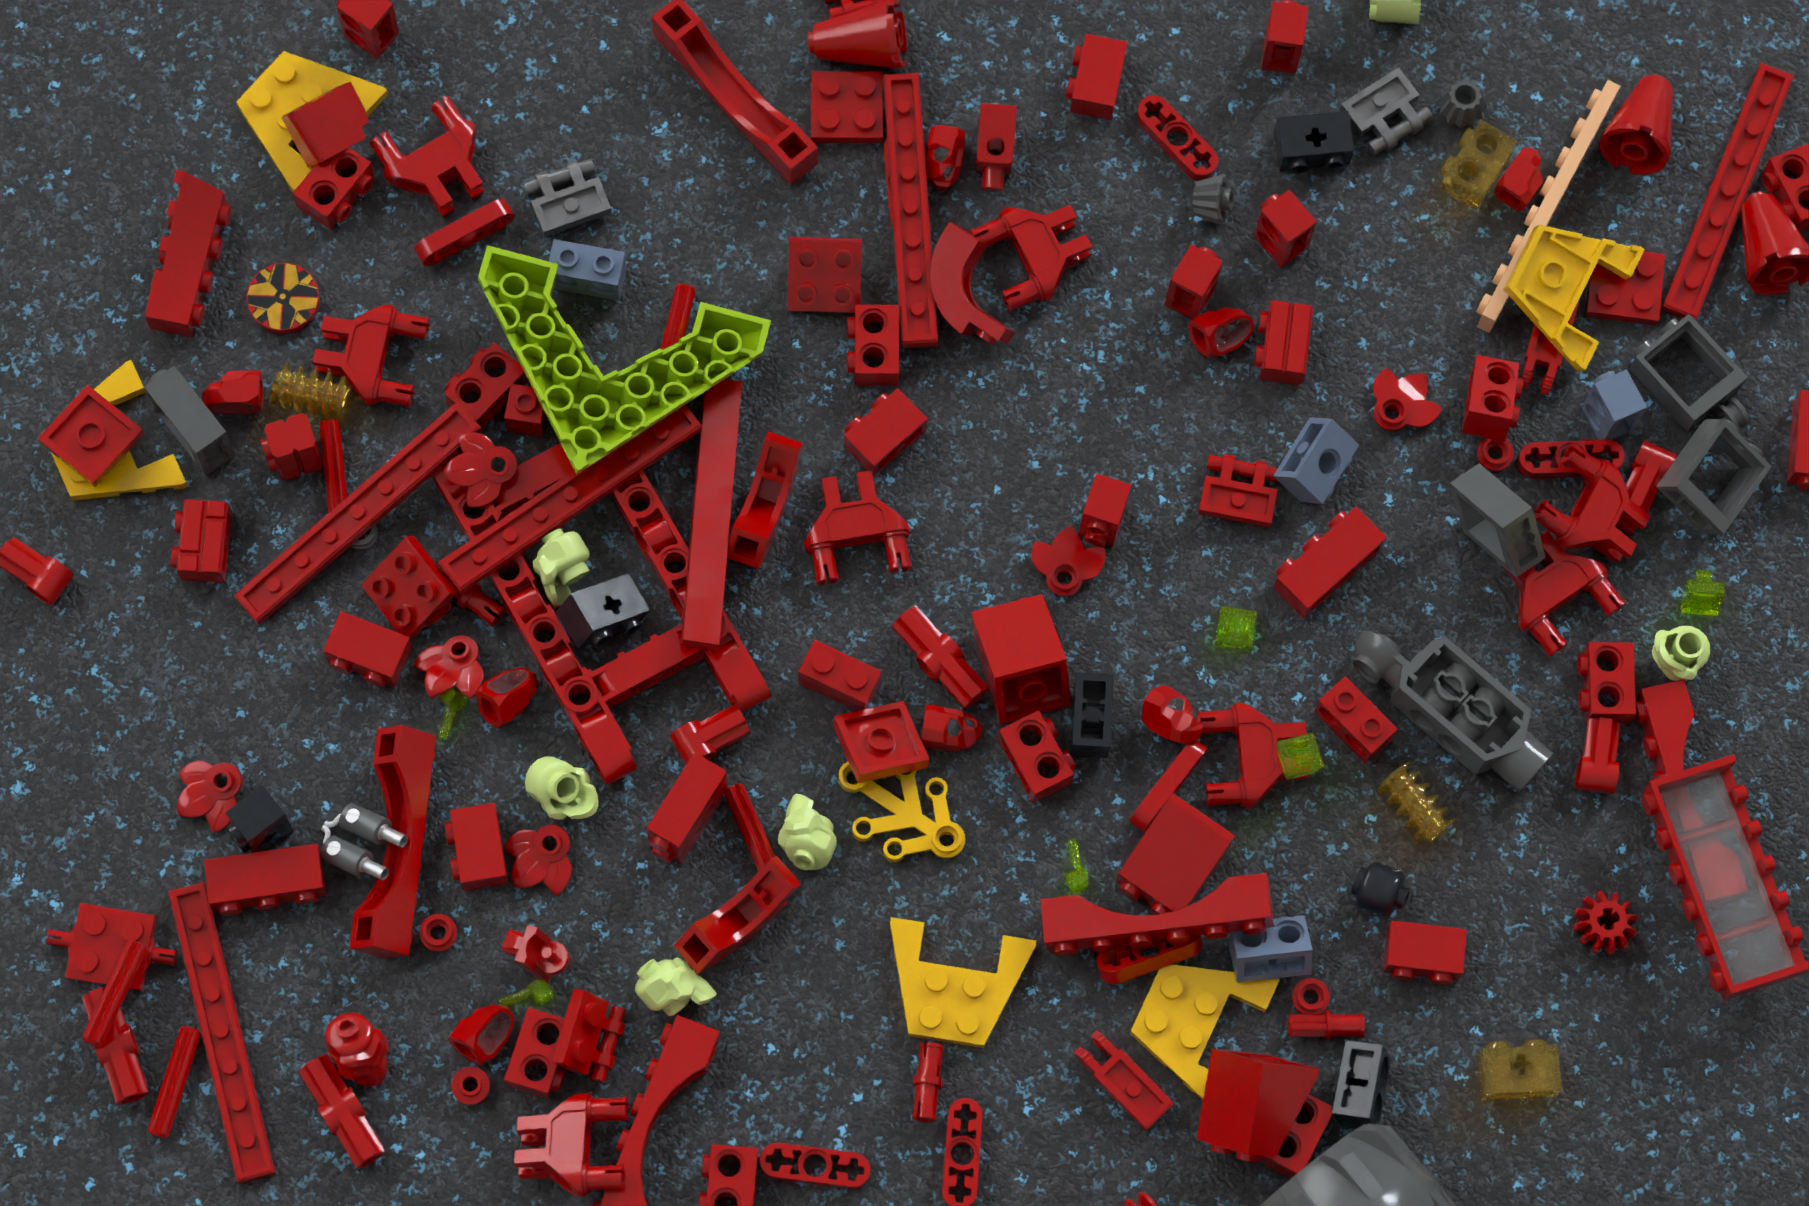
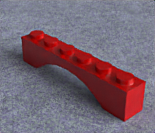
M672 0L651 17L653 35L790 185L818 165V147L794 121L775 109L748 83L721 50L702 20L683 0Z
M1684 679L1643 688L1635 697V720L1638 724L1642 723L1646 735V737H1643L1644 751L1648 759H1653L1656 772L1653 773V779H1658L1683 771V751L1686 736L1695 713ZM1686 786L1663 793L1667 806L1666 809L1676 834L1704 826V823L1694 809ZM1715 836L1681 846L1704 908L1741 900L1748 893L1738 856L1722 845Z
M405 725L377 729L373 767L382 787L386 802L387 818L392 822V829L407 835L408 840L404 847H399L387 841L383 866L389 869V874L385 880L377 878L366 900L355 910L349 948L384 959L409 956L414 910L417 903L416 894L419 871L421 869L423 837L426 830L425 821L428 798L430 796L432 764L435 758L436 735Z
M1267 873L1228 877L1215 891L1200 901L1180 910L1159 915L1134 916L1112 912L1092 904L1079 895L1041 899L1044 944L1049 953L1055 952L1057 956H1071L1076 954L1078 949L1092 948L1096 952H1106L1115 949V945L1130 944L1131 947L1141 948L1152 945V941L1166 939L1169 943H1184L1189 941L1190 937L1205 935L1208 939H1220L1228 936V932L1243 931L1244 934L1255 935L1264 933L1266 928L1275 927L1271 886Z
M679 1015L676 1016L674 1024H666L659 1044L664 1046L659 1060L656 1058L651 1060L645 1079L650 1081L645 1095L638 1093L631 1110V1115L636 1116L631 1130L624 1129L617 1144L616 1150L620 1151L621 1155L616 1165H624L625 1188L620 1190L606 1189L602 1201L595 1200L592 1206H647L643 1192L642 1166L649 1134L659 1114L670 1100L690 1082L707 1073L720 1041V1031Z

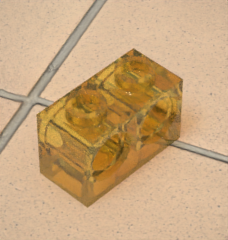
M1480 120L1474 130L1468 127L1458 143V146L1462 148L1456 158L1450 155L1439 173L1444 176L1440 189L1477 210L1513 155L1518 141L1483 120ZM1486 145L1492 150V153H1482L1478 150L1477 146ZM1459 173H1469L1475 180L1471 182L1464 181L1460 178Z

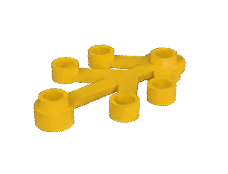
M849 762L841 766L839 770V783L845 791L850 793L861 792L895 814L874 819L867 817L857 818L852 825V834L855 839L866 842L874 834L914 827L926 836L904 841L896 837L888 839L883 846V854L888 861L899 862L905 855L932 851L941 858H953L961 853L965 845V833L958 824L950 820L946 800L948 786L943 779L938 777L932 778L926 783L925 787L926 797L933 802L934 822L922 814L915 780L916 771H912L908 775H895L901 782L904 801H902L872 780L850 784L846 778L849 774L853 773ZM934 784L942 786L944 791L936 796L930 792L929 788ZM860 824H867L871 830L868 834L861 835L857 832L856 828ZM943 835H950L954 842L950 846H943L939 839ZM892 844H897L901 847L902 851L899 855L893 856L888 853L887 848Z

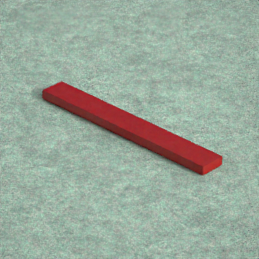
M1762 62L1760 63L1661 311L1681 319L1690 314L1697 320L1794 75Z
M919 73L883 75L901 347L938 346L936 305L930 281L932 249Z
M725 378L705 391L702 397L700 420L702 431L699 432L680 645L717 650L720 645L742 381Z
M457 401L240 589L234 597L259 625L263 623L461 451L460 436L469 433L480 434L484 430Z
M686 404L577 475L573 470L438 562L439 567L461 595L542 540L547 534L555 531L701 432L702 425Z
M202 882L168 891L237 1183L241 1184L275 1175V1166L216 920L208 901L207 884Z

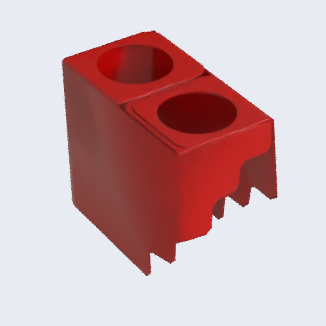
M351 82L337 86L281 117L307 167L323 162L364 140L366 135L362 127L369 123L366 110Z

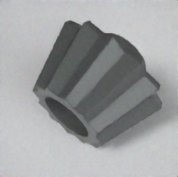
M1467 79L1463 82L1457 80L1450 83L1449 87L1440 91L1441 99L1436 103L1441 108L1439 115L1445 117L1448 124H1456L1459 128H1462L1465 125L1474 126L1476 120L1483 119L1482 112L1487 106L1484 101V94L1481 88L1476 86L1475 82H1469Z
M1225 174L1195 183L1192 203L1195 216L1219 225L1225 223L1228 210H1232L1234 205V191L1229 189V180L1226 179Z

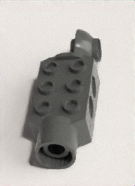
M1367 630L1359 632L1355 647L1356 658L1352 662L1357 673L1371 683L1376 684L1382 679L1392 687L1390 702L1474 775L1492 769L1520 793L1554 754L1527 731L1531 709L1447 637L1432 640L1423 651L1420 650L1409 662L1402 656L1400 648L1387 636Z

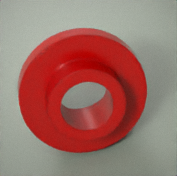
M1485 438L1477 449L1479 463L1485 469L1493 472L1506 469L1514 457L1513 447L1507 439L1500 441ZM1490 450H1497L1501 454V458L1497 460L1492 459L1488 452Z
M433 914L422 922L419 929V937L422 944L428 950L433 952L446 951L453 946L457 939V927L450 917L444 914ZM436 928H443L446 931L445 936L440 940L432 938V932Z
M1315 978L1301 980L1296 984L1292 992V1003L1301 1014H1321L1330 1002V993L1327 986ZM1306 992H1313L1317 996V1002L1308 1004L1304 1000V994Z
M465 1067L459 1070L452 1080V1092L455 1098L462 1104H479L489 1094V1078L480 1068ZM474 1079L478 1082V1086L474 1091L468 1092L463 1088L465 1081Z

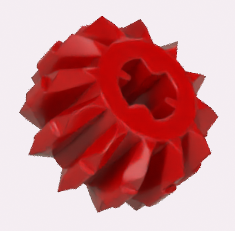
M1603 891L1596 893L1595 900L1586 896L1582 900L1584 908H1577L1574 911V916L1580 921L1573 925V931L1585 933L1579 940L1580 945H1585L1589 940L1593 942L1591 952L1594 954L1599 952L1602 945L1608 956L1614 954L1616 946L1619 949L1625 950L1629 946L1627 938H1634L1637 934V931L1630 925L1636 923L1638 917L1635 914H1626V911L1632 906L1630 901H1626L1622 905L1617 903L1619 899L1618 892H1614L1608 901ZM1602 916L1607 917L1605 922L1608 920L1612 922L1609 930L1604 929L1605 924L1599 925L1598 921Z

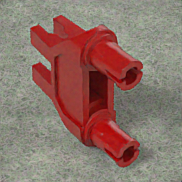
M450 96L441 98L444 103L443 106L439 100L431 106L432 112L435 113L447 132L407 156L402 155L389 132L380 134L382 143L377 136L369 143L385 166L384 177L386 180L400 189L428 196L442 218L455 211L452 205L453 200L444 187L448 183L458 178L472 200L485 193L482 188L483 182L471 165L476 141V126L473 121L464 120Z
M1071 205L1046 215L1019 208H1005L999 212L997 219L969 230L971 234L987 243L988 246L1005 238L1008 241L1011 240L1029 275V280L1001 291L1004 303H1008L1006 307L1009 312H1013L1015 309L1037 299L1040 302L1050 301L1058 287L1064 270L1091 257L1089 250H1092L1093 246L1086 234L1061 245L1056 236L1076 226L1074 220H1077V216Z
M394 305L376 307L354 320L323 316L320 329L323 332V339L347 345L345 353L315 349L312 362L313 365H316L315 372L345 378L366 405L374 406L380 401L410 408L412 404L410 398L414 396V385L383 380V368L391 337L398 334L426 340L428 336L426 330L429 331L430 317L399 313V309Z
M1572 443L1565 450V455L1562 456L1561 462L1567 464L1584 477L1585 486L1569 517L1550 505L1547 500H1544L1535 509V520L1555 535L1557 545L1561 548L1569 550L1593 547L1615 563L1619 562L1623 555L1627 558L1630 557L1637 544L1615 526L1630 535L1634 533L1636 527L1640 529L1645 528L1651 516L1629 499L1622 475L1613 463L1607 459L1598 460L1579 447L1577 443Z
M872 470L857 472L859 501L841 503L836 476L822 478L825 509L813 525L804 542L805 551L812 555L816 584L819 586L826 585L825 570L828 572L830 584L839 582L840 578L837 572L834 551L840 548L876 542L885 543L889 573H899L897 558L900 559L902 573L912 569L906 541L911 533L910 526L896 511L877 498Z
M1546 531L1540 536L1546 557L1542 560V563L1546 568L1537 573L1531 567L1517 578L1506 568L1504 569L1520 589L1518 626L1522 631H1526V633L1531 632L1546 651L1547 656L1552 657L1556 654V651H1561L1568 644L1548 619L1552 612L1583 591L1585 593L1589 592L1607 617L1613 615L1614 611L1617 612L1626 605V601L1621 598L1608 581V570L1602 563L1589 558L1567 554L1557 545V541L1549 531Z
M1242 702L1234 703L1228 710L1197 712L1203 725L1201 735L1232 731V734L1236 735L1240 778L1237 782L1206 783L1205 793L1208 796L1206 799L1208 807L1240 804L1245 809H1252L1278 782L1309 778L1311 773L1310 757L1280 759L1278 746L1304 744V739L1307 738L1305 722L1275 724L1262 713Z
M580 1093L566 1099L549 1114L518 1117L517 1133L521 1135L522 1145H546L543 1148L515 1150L514 1165L516 1168H519L518 1175L520 1179L551 1178L575 1197H586L587 1194H590L591 1190L624 1189L625 1168L623 1164L590 1166L589 1160L592 1126L596 1122L628 1121V1097L594 1099V1096L590 1095V1093Z

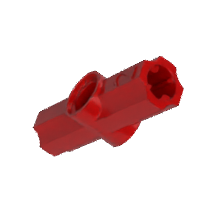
M916 605L906 610L892 624V629L916 655V661L926 675L935 682L939 681L964 710L974 705L988 691L989 687L964 660L965 656L956 642L949 635L941 634Z
M105 987L89 991L88 994L82 996L89 1021ZM120 1007L103 1045L100 1048L94 1047L102 1068L105 1067L118 1105L130 1104L149 1095L145 1076L137 1057L140 1055L132 1028L129 1023H126L122 1008Z
M328 1054L316 1057L306 1063L299 1070L302 1079L318 1102L319 1106L317 1108L334 1136H338L357 1170L379 1160L386 1153L383 1148L384 1146L366 1120L367 1114L351 1087L347 1088Z

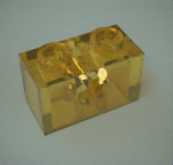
M1529 1040L1524 1042L1523 1047H1509V1042L1498 1041L1487 1043L1486 1048H1482L1476 1055L1480 1101L1556 1097L1562 1091L1558 1045H1547L1546 1040ZM1516 1061L1519 1063L1520 1068H1527L1521 1077L1517 1070L1510 1069Z

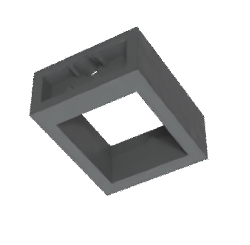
M1690 314L1680 321L1674 318L1668 322L1659 332L1662 336L1653 343L1649 339L1643 342L1633 352L1635 359L1629 368L1686 432H1689L1715 411L1718 405H1722L1737 393L1748 378ZM1681 338L1721 380L1690 406L1677 395L1650 365L1652 361Z
M175 366L168 370H160L149 379L148 384L144 388L154 411L205 476H208L236 456L225 429Z
M1727 419L1703 420L1656 486L1703 534H1724L1772 467L1762 457V451L1754 444L1747 442L1739 434V428ZM1714 442L1740 468L1715 504L1688 479Z
M1477 464L1450 483L1464 533L1516 578L1546 558L1532 507L1481 464Z

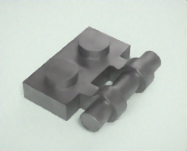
M1400 68L1395 69L1344 101L1340 106L1341 111H1348L1350 124L1359 136L1364 135L1370 130H1373L1376 134V138L1367 143V147L1373 155L1384 149L1389 151L1397 146L1399 139L1409 133L1416 134L1423 129V124L1433 119V115L1427 107L1417 112L1412 108L1411 104L1418 101L1420 94ZM1398 113L1403 121L1389 128L1385 121Z
M591 158L579 163L576 160L568 162L565 168L548 174L546 171L535 174L536 178L523 182L528 196L540 191L543 194V197L531 200V204L544 237L612 214L611 206L599 177L588 181L584 180L583 176L595 172ZM572 181L574 185L554 192L553 189L554 186Z

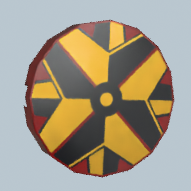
M286 262L272 264L259 271L250 282L247 292L248 309L253 319L266 331L280 335L296 333L316 317L320 306L319 288L312 275L299 265Z

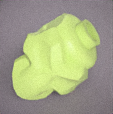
M561 528L542 538L544 545L539 549L537 558L533 560L534 571L540 576L546 596L553 608L561 606L571 594L568 585L581 580L590 573L585 564L590 553L581 536L574 531L564 533Z
M1679 626L1670 631L1659 630L1655 635L1652 656L1658 667L1670 680H1693L1697 675V671L1708 661L1710 643L1702 631L1692 626Z
M549 756L537 759L529 767L525 778L526 792L537 802L541 803L543 810L547 812L550 818L564 819L568 816L571 819H582L592 816L597 811L598 795L595 787L590 784V777L584 768L573 767L563 760Z
M795 794L787 807L785 823L779 832L778 843L785 851L789 860L797 868L802 870L822 869L828 865L837 846L836 836L833 833L834 826L828 818L812 809L813 800L804 795Z
M678 957L673 960L664 959L659 962L652 959L645 963L637 972V975L640 977L635 986L637 995L650 1010H663L668 1016L678 1013L688 1004L690 999L696 1004L702 1005L711 1001L717 995L706 980L697 975L686 961Z

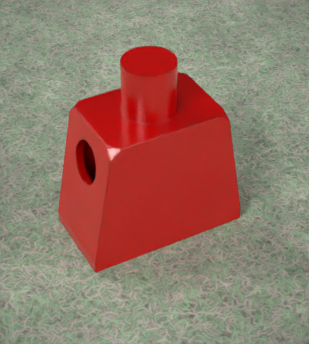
M981 103L975 172L983 173L982 190L1003 191L1004 175H1011L1017 106ZM990 151H998V152H1000L1001 154L995 156V155L990 154L989 152H990Z

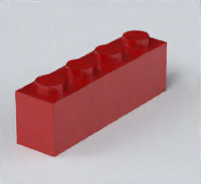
M176 169L174 183L178 184L179 187L177 201H169L167 215L169 216L168 229L170 230V236L165 235L161 238L159 263L163 264V268H156L154 271L145 318L150 329L193 337L195 327H200L203 322L205 306L202 305L204 293H210L212 289L214 273L211 272L213 260H219L223 246L220 234L222 227L229 225L232 208L228 205L223 191L185 171Z

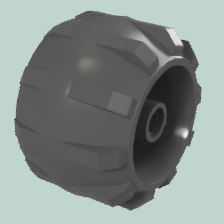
M1368 1123L1349 1133L1331 1146L1260 1206H1456V1204L1441 1188L1432 1172L1416 1158L1391 1126Z

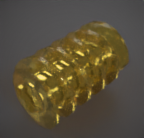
M285 362L273 381L269 403L270 405H275L279 400L280 406L284 409H288L294 404L296 412H303L308 406V412L313 416H316L322 409L324 418L331 419L336 413L338 422H343L350 405L351 389L347 387V376L342 375L339 382L333 384L332 372H328L324 380L321 381L319 380L318 369L314 368L308 378L305 377L303 365H300L295 374H292L290 362Z
M1410 761L1386 777L1378 787L1377 794L1384 796L1391 793L1386 801L1387 807L1392 808L1400 805L1395 813V817L1398 820L1409 817L1404 825V829L1407 832L1418 829L1413 841L1417 844L1425 841L1429 843L1450 829L1458 820L1456 818L1446 821L1443 819L1449 808L1444 806L1435 809L1434 805L1440 796L1438 794L1429 797L1425 796L1430 783L1426 782L1420 785L1415 783L1421 772L1418 770L1408 773L1406 770L1412 763Z

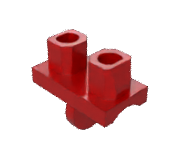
M527 925L525 933L509 929L502 946V951L507 955L514 956L515 962L519 966H522L537 980L546 983L549 982L550 975H557L563 972L570 960L569 951L563 944L553 941L538 927Z

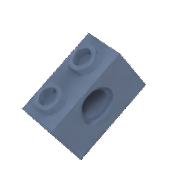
M1310 417L1273 476L1300 502L1323 504L1332 494L1334 485L1342 472L1350 465L1352 456L1359 444L1333 419Z

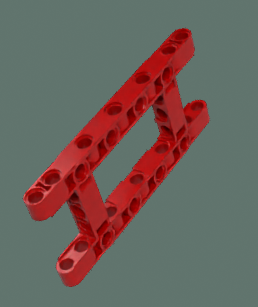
M560 443L518 465L514 476L507 482L502 483L498 497L480 507L468 506L467 486L455 484L443 475L445 467L453 458L431 477L467 541H470L574 469ZM459 451L453 458L463 454V451ZM641 471L626 483L613 490L609 495L683 621L689 549L644 471ZM637 501H644L649 505L642 512H636L630 508ZM473 508H480L484 511L483 515L477 519L466 517L467 512ZM521 554L487 576L607 786L637 770L633 756L630 753L632 748L609 710L619 703L702 659H705L730 704H736L742 713L771 698L766 682L724 609L722 612L720 645L717 650L680 645L682 624L660 636H657V634L650 636V641L626 654L624 651L618 653L616 659L592 671L591 669L587 670L586 667H581L574 654L568 635L551 605H546L537 588L536 579ZM672 562H679L685 566L679 573H671L666 570L667 565ZM508 569H514L519 572V575L514 580L508 581L500 577ZM542 631H550L554 634L553 639L546 643L537 641L535 637ZM577 693H585L590 697L589 701L581 706L573 704L570 700Z

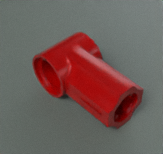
M1646 440L1643 441L1631 465L1630 470L1632 472L1625 486L1629 499L1648 513L1659 490L1656 487L1678 455Z
M15 537L6 541L0 549V568L26 584L25 587L31 593L49 605L55 603L75 576L72 571L50 556L45 558Z
M734 704L701 722L694 720L682 725L670 735V738L685 765H687L694 752L710 761L716 756L717 751L748 736L750 729L742 712Z
M1605 717L1589 718L1587 720L1583 756L1579 759L1576 772V789L1611 795L1615 793L1619 776V762H1616L1620 732L1619 722Z

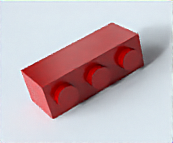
M1357 506L1348 514L1344 510L1337 514L1328 524L1330 530L1322 537L1318 534L1314 535L1302 547L1304 553L1297 560L1294 561L1292 558H1289L1275 572L1278 577L1273 588L1303 619L1384 546L1387 537Z
M318 844L204 860L210 907L214 912L219 911L220 915L228 916L241 913L242 908L257 906L259 910H270L280 907V902L295 900L296 904L301 905L317 902L318 897L327 896L323 861Z

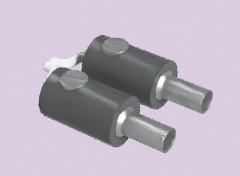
M350 803L333 821H325L321 830L325 832L320 852L321 859L359 878L364 877L368 873L376 878L385 880L389 874V869L373 862V854L370 851L337 836H331L328 827H334L339 823L342 829L377 845L388 841L399 847H404L408 837L392 829L390 819L357 804Z

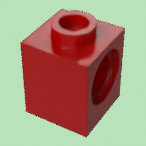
M511 384L504 417L507 432L543 438L547 415L533 388Z

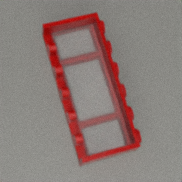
M1734 754L1651 780L1643 789L1644 794L1641 796L1646 814L1648 816L1652 815L1656 823L1655 838L1661 851L1666 850L1671 863L1668 865L1670 878L1675 886H1680L1682 891L1684 915L1689 922L1693 921L1698 933L1695 936L1697 949L1702 957H1707L1711 967V971H1709L1710 983L1716 993L1720 992L1723 1001L1809 974V961H1805L1799 945L1803 941L1802 930L1799 926L1792 927L1785 909L1790 904L1788 894L1785 890L1779 892L1772 876V872L1776 869L1774 858L1772 855H1764L1758 840L1762 834L1761 825L1758 820L1751 821L1744 804L1749 798L1748 791L1744 785L1737 786L1731 768L1737 762Z

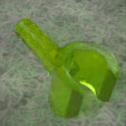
M457 687L455 690L452 688L439 695L440 701L446 705L439 737L443 739H448L456 711L463 709L467 704V697Z
M1070 839L1067 842L1074 870L1065 873L1064 878L1070 892L1074 894L1088 887V872L1080 860L1077 840Z
M535 980L526 989L498 998L499 1004L507 1006L532 997L536 1005L540 1006L553 999L555 994L548 983L543 980Z

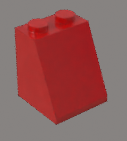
M1043 594L971 612L975 642L1000 725L1020 720L1038 710L1043 714L1071 706L1067 658Z
M1172 793L1119 871L1116 882L1120 884L1119 890L1134 901H1138L1140 898L1151 906L1150 911L1154 915L1177 911L1192 905L1228 854L1235 835Z
M1212 1049L1196 1139L1210 1143V1150L1214 1152L1233 1154V1151H1236V1158L1244 1161L1259 1162L1260 1156L1276 1157L1318 1077L1319 1068L1268 1054Z

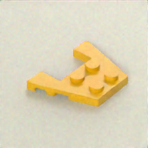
M283 51L236 103L258 140L270 155L276 168L286 180L289 188L294 192L315 165L307 167L302 155L292 148L295 142L281 117L347 82L352 83L366 110V115L369 117L388 96V92L383 86Z
M1537 225L1533 228L1503 290L1575 370L1582 372L1586 370L1599 341L1568 324V321L1596 264L1598 263L1620 277L1628 279L1632 277L1645 249L1640 246H1626L1608 239L1599 240L1582 236V234Z
M132 360L125 362L94 389L114 406L146 393ZM128 451L105 478L94 487L51 452L72 501L120 496V493L141 491L142 493L156 492V489L174 488V490L188 487L174 454L144 467L137 468L130 451Z
M891 917L890 929L908 1036L984 1048L1013 989L1017 985L1025 966L1035 950L1036 940L1003 935L997 973L919 961L925 922Z
M1180 965L1166 966L1159 969L1130 1034L1159 1062L1176 1074L1188 1089L1195 1092L1203 1100L1208 1069L1199 1065L1198 1062L1227 998L1230 996L1265 1012L1280 979L1274 978L1237 983L1235 973L1230 971Z

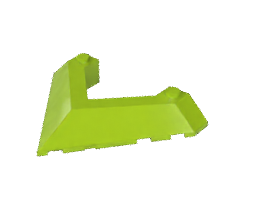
M487 245L478 281L576 475L749 364L763 353L771 320L700 302L692 333L680 338L678 343L664 350L659 348L635 360V364L619 372L615 370L603 376L597 365L592 364L584 352L583 344L569 324L566 325L557 311V305L551 298L558 264Z

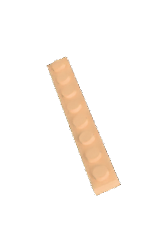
M1607 80L1602 91L1595 88L1586 105V108L1591 110L1588 118L1585 120L1580 117L1570 135V137L1576 139L1571 149L1564 146L1555 163V166L1560 168L1555 178L1549 175L1539 193V195L1545 197L1540 207L1535 205L1531 207L1523 223L1529 226L1524 237L1519 234L1516 235L1508 251V254L1513 256L1508 266L1500 265L1492 281L1493 284L1497 285V288L1492 296L1485 293L1476 313L1482 315L1477 325L1478 328L1488 333L1491 332L1509 298V295L1503 290L1533 228L1537 225H1548L1614 102L1620 85Z

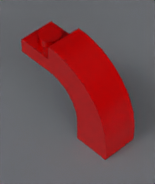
M949 222L936 244L931 260V289L937 307L947 322L959 333L971 337L978 327L975 334L990 344L994 345L997 340L1008 344L1015 331L983 311L976 303L971 290L972 272L988 244L961 226Z
M769 431L766 434L750 491L731 530L727 558L760 569L785 512L799 468L797 464L803 443Z
M778 856L768 860L748 884L731 900L712 914L693 923L674 944V947L697 974L709 969L732 954L764 928L788 904V898L799 888L801 883Z

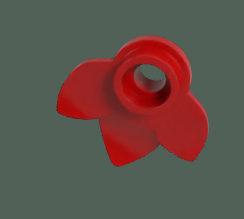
M1385 368L1378 374L1373 384V393L1377 400L1373 416L1378 426L1387 431H1397L1405 425L1422 428L1432 423L1439 416L1442 408L1434 402L1425 400L1428 389L1426 374H1411L1400 380L1388 368ZM1394 410L1397 413V418H1388L1385 415V411Z
M469 433L459 437L463 454L456 456L447 464L443 475L455 484L467 486L468 506L480 507L498 497L502 483L507 482L514 476L517 469V461L509 449L502 446H494L487 436L479 433ZM498 457L504 459L506 463L504 470L501 472H496L491 467L493 459Z
M1072 526L1062 530L1054 539L1052 546L1043 542H1034L1032 549L1033 565L1040 573L1046 576V584L1050 591L1061 597L1074 595L1081 588L1083 581L1097 577L1105 561V548L1091 547L1084 550L1081 538ZM1060 575H1067L1070 577L1071 582L1063 585L1059 583L1057 578Z
M465 635L454 636L444 645L426 648L419 654L414 663L416 669L426 672L424 683L430 698H435L457 686L463 695L473 699L484 680L483 669L477 662L479 657L478 646L472 638ZM466 649L462 655H454L456 650Z
M205 761L189 763L179 772L180 778L187 787L178 798L177 813L180 816L189 818L206 815L212 831L215 833L220 832L230 824L225 812L237 804L235 796L240 792L243 785L242 774L231 763L221 762L214 766ZM225 774L228 782L225 787L221 788L218 785V778Z
M553 824L545 825L538 829V831L520 830L509 838L504 849L512 856L517 857L512 868V880L515 888L531 887L542 880L555 895H559L566 888L572 875V865L567 857L571 841L569 834L564 828ZM549 836H553L557 841V846L552 851L545 847V840Z

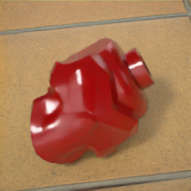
M350 1012L334 1018L327 1026L325 1041L329 1055L337 1063L338 1073L346 1079L354 1080V1082L360 1085L377 1086L385 1080L388 1067L387 1057L385 1056L389 1050L386 1035H383L381 1030L373 1028V1025L359 1013Z

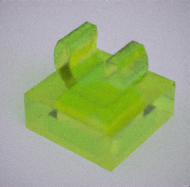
M1696 570V580L1687 579L1680 600L1681 613L1718 616L1725 595L1724 582L1712 581L1711 571Z
M1221 606L1214 645L1251 650L1257 611Z
M1313 732L1276 743L1275 746L1286 780L1320 772L1324 769Z

